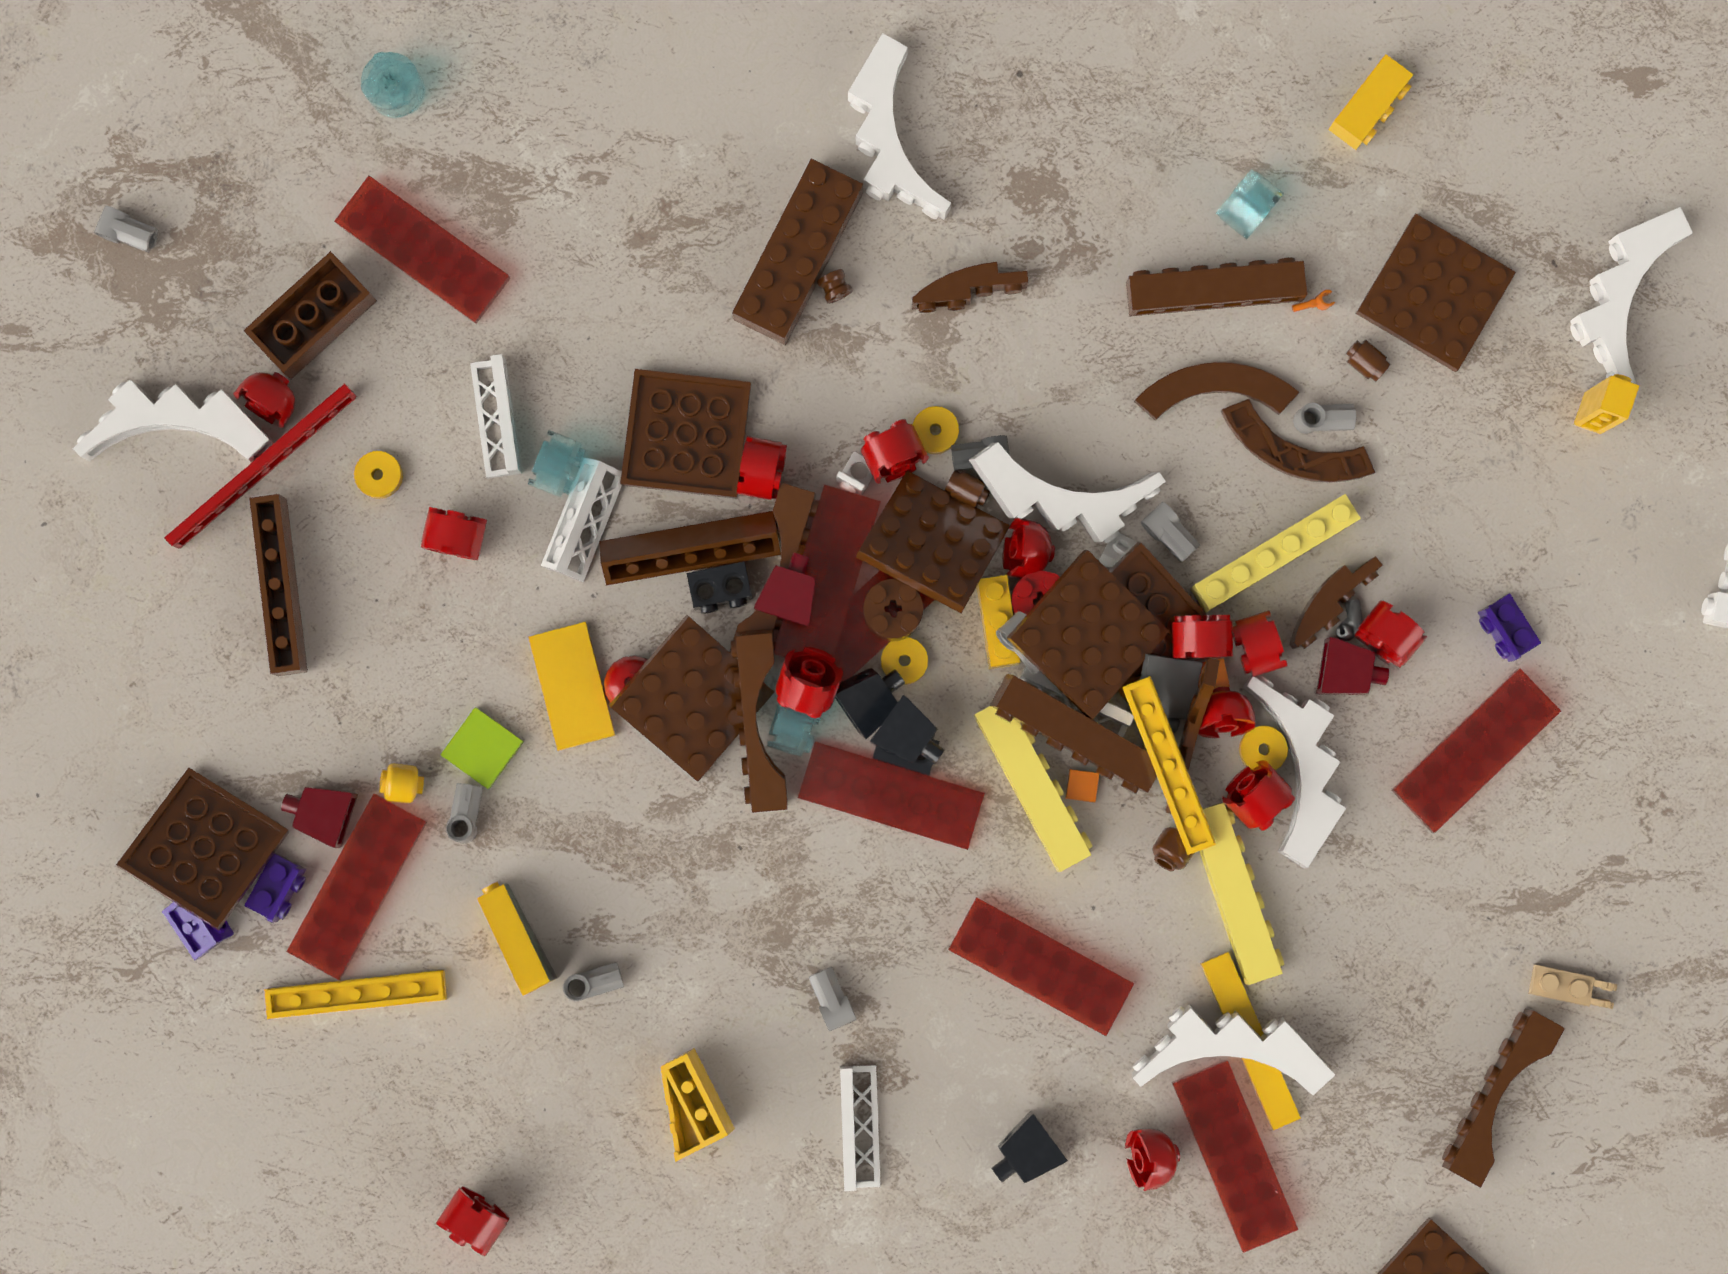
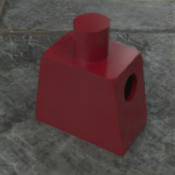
M793 552L788 569L775 565L755 603L754 609L809 627L816 586V578L805 575L810 558Z
M1329 637L1324 640L1316 694H1369L1371 683L1387 685L1389 668L1374 666L1375 652L1334 637Z
M305 787L301 798L286 794L282 801L281 811L295 815L292 824L294 829L330 847L341 848L358 794Z

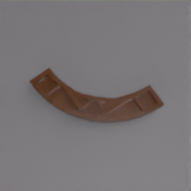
M1213 362L1186 367L1170 373L1144 390L1134 402L1156 421L1171 407L1190 397L1211 393H1235L1260 402L1279 415L1299 394V391L1279 377L1259 368L1237 363Z
M1250 399L1221 410L1227 425L1243 446L1259 460L1286 475L1313 482L1332 483L1356 480L1376 473L1364 446L1342 452L1324 453L1310 451L1287 440H1283L1272 432L1271 428L1260 418Z
M1213 658L1207 659L1199 678L1198 695L1195 694L1192 698L1179 744V749L1188 771L1203 716L1216 685L1220 660ZM1166 801V813L1172 814Z

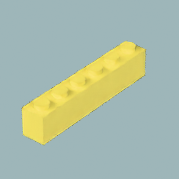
M1346 494L1201 580L1193 585L1190 590L1203 611L1207 613L1361 518Z
M989 706L974 714V718L1057 872H1062L1091 856L1088 849L1093 846L1086 833H1079L1074 823L1078 821V818L1070 805L1065 807L1060 797L1064 793L1056 779L1051 781L1046 770L1050 769L1045 757L1042 753L1036 754L1032 746L1036 742L1034 737L1021 730V724L1013 719L1009 723L996 716L997 709Z
M1224 803L1203 808L1216 845L1203 849L1199 853L1244 984L1251 985L1283 974L1281 966H1284L1283 957L1280 950L1273 947L1271 938L1274 937V931L1270 921H1265L1261 909L1265 908L1260 892H1255L1251 881L1255 880L1251 865L1244 862L1242 853L1245 852L1243 841L1240 835L1235 836L1232 824H1235L1233 812L1228 807H1225Z

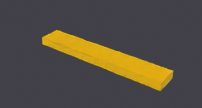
M1151 676L1123 686L1125 696L1187 855L1216 845Z
M1229 952L1200 963L1222 1015L1227 1012L1231 1015L1237 1011L1261 1037L1264 1032ZM1241 1058L1272 1130L1301 1119L1281 1071L1252 1059Z
M445 970L264 989L267 1019L447 1000Z

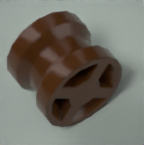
M843 269L832 271L817 281L819 288L825 292L827 304L837 302L853 292L851 285L846 284L844 280L845 273Z

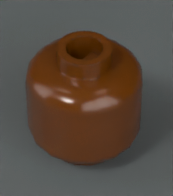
M1174 827L1165 828L1152 848L1155 862L1160 867L1171 872L1175 869H1184L1194 853L1187 855L1179 831Z

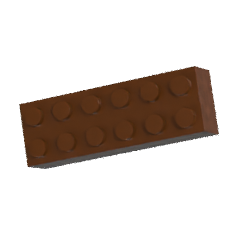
M812 158L810 159L732 312L734 321L786 346L817 285V281L820 279L863 195V183Z

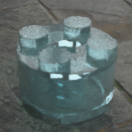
M379 52L373 56L363 69L361 90L370 104L381 115L394 119L402 118L417 111L425 97L424 81L415 65L404 55L394 52ZM395 82L398 83L397 86H391L390 89H389V86H390L391 84L394 85Z
M1251 169L1216 214L1222 221L1247 240L1284 193L1260 173Z
M549 430L547 436L551 440L550 442L543 441L532 469L536 478L535 480L529 478L528 485L561 498L563 493L569 495L575 481V477L571 476L574 466L580 468L586 450L581 448V442Z
M778 703L769 731V735L774 736L773 741H767L766 746L799 757L802 756L803 752L809 753L815 737L810 735L813 724H819L821 717L811 718L805 713L783 707Z

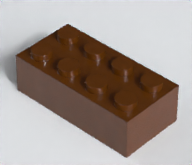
M330 251L243 331L283 374L292 379L377 300Z

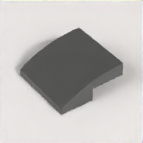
M1145 654L1140 680L1151 676L1167 718L1187 719L1192 698L1197 694L1203 662L1172 658L1164 655Z

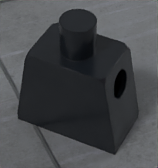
M869 668L840 682L835 699L857 732L867 739L883 724L898 702L892 693L904 685L905 682L896 669L881 678L878 672Z
M905 695L901 697L870 740V743L911 764L915 762L920 754L935 764L945 751V749L931 740L938 728Z
M1030 1111L999 1143L998 1148L1005 1158L991 1169L1001 1182L1017 1173L1021 1180L1027 1183L1064 1164L1068 1160L1033 1112Z

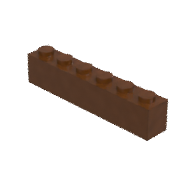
M1288 257L1279 259L1277 263L1266 264L1265 260H1255L1249 262L1248 266H1237V263L1231 262L1221 264L1220 268L1208 269L1207 265H1198L1191 267L1190 271H1179V268H1166L1162 270V273L1150 274L1149 270L1135 271L1126 281L1129 317L1302 302L1307 296L1304 261H1295V258Z
M280 494L252 497L249 500L270 674L285 676L307 673L287 499Z
M773 511L599 541L600 561L606 586L781 555Z
M1006 674L990 703L991 707L997 709L996 716L1009 723L1013 719L1022 724L1020 729L1034 737L1038 733L1048 738L1046 741L1047 745L1058 751H1062L1063 748L1073 753L1072 759L1085 766L1090 762L1098 767L1096 770L1098 774L1109 780H1112L1113 776L1123 781L1121 787L1134 794H1137L1138 790L1146 793L1149 792L1157 775L1146 750L1015 675Z

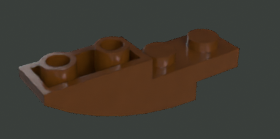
M997 262L983 263L957 270L935 280L913 296L912 310L919 309L920 313L934 312L939 307H948L950 311L965 309V305H970L971 293H976L977 297L991 296L994 291H1005V294L1008 295L1019 294L1022 292V289H1027L1028 271L998 273Z
M1376 556L1369 559L1353 573H1351L1346 565L1340 567L1316 590L1303 609L1293 630L1289 644L1292 649L1300 645L1305 649L1318 639L1315 633L1324 627L1328 631L1341 621L1338 615L1344 610L1337 601L1339 600L1342 604L1356 594L1353 588L1361 582L1366 586L1379 576L1376 570L1383 565Z

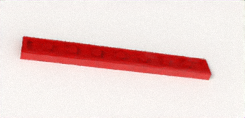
M345 383L167 534L164 537L171 546L181 549L353 402L357 397L356 394Z

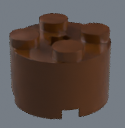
M897 579L881 581L870 589L865 598L863 607L864 620L870 631L883 640L900 641L906 639L915 632L921 622L923 615L921 596L916 589ZM890 603H895L896 608H901L902 610L897 612L896 617H891L890 612H885V609L889 608Z

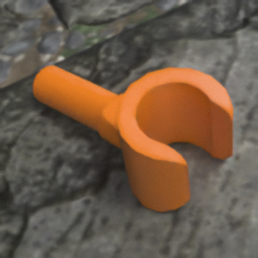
M1324 290L1315 299L1292 305L1293 312L1317 307L1319 310H1327L1335 302L1327 304L1323 301L1322 297L1331 294L1332 291Z

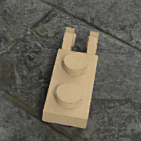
M1533 965L1528 994L1588 1007L1594 1005L1613 1009L1614 1003L1610 1000L1594 999L1591 996L1593 986L1612 992L1617 990V984L1595 980V977Z

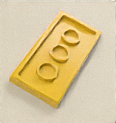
M582 622L529 636L557 751L616 736L587 623Z

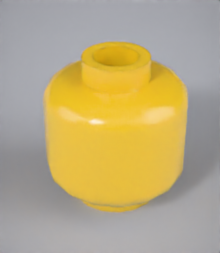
M391 763L387 770L382 769L379 793H384L387 801L412 803L416 794H422L424 777L418 775L416 766Z

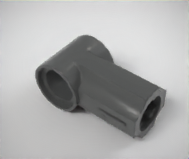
M991 436L982 439L980 442L951 445L954 471L974 469L969 459L991 443L999 442L1010 456L1007 436Z

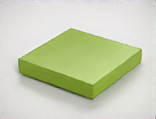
M475 707L440 755L489 790L524 741Z

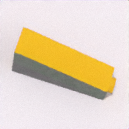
M497 881L482 889L484 895L477 898L521 994L523 996L557 979L509 884L500 886Z

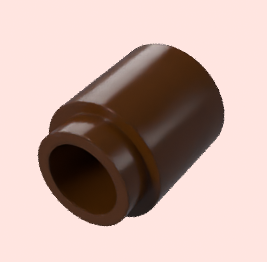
M1366 339L1362 343L1357 340L1346 352L1349 356L1346 362L1366 379L1371 378L1375 382L1391 365L1386 360L1387 356Z
M955 470L945 488V491L950 493L951 498L963 504H969L974 508L978 505L983 507L990 494L983 480L965 471L960 473Z

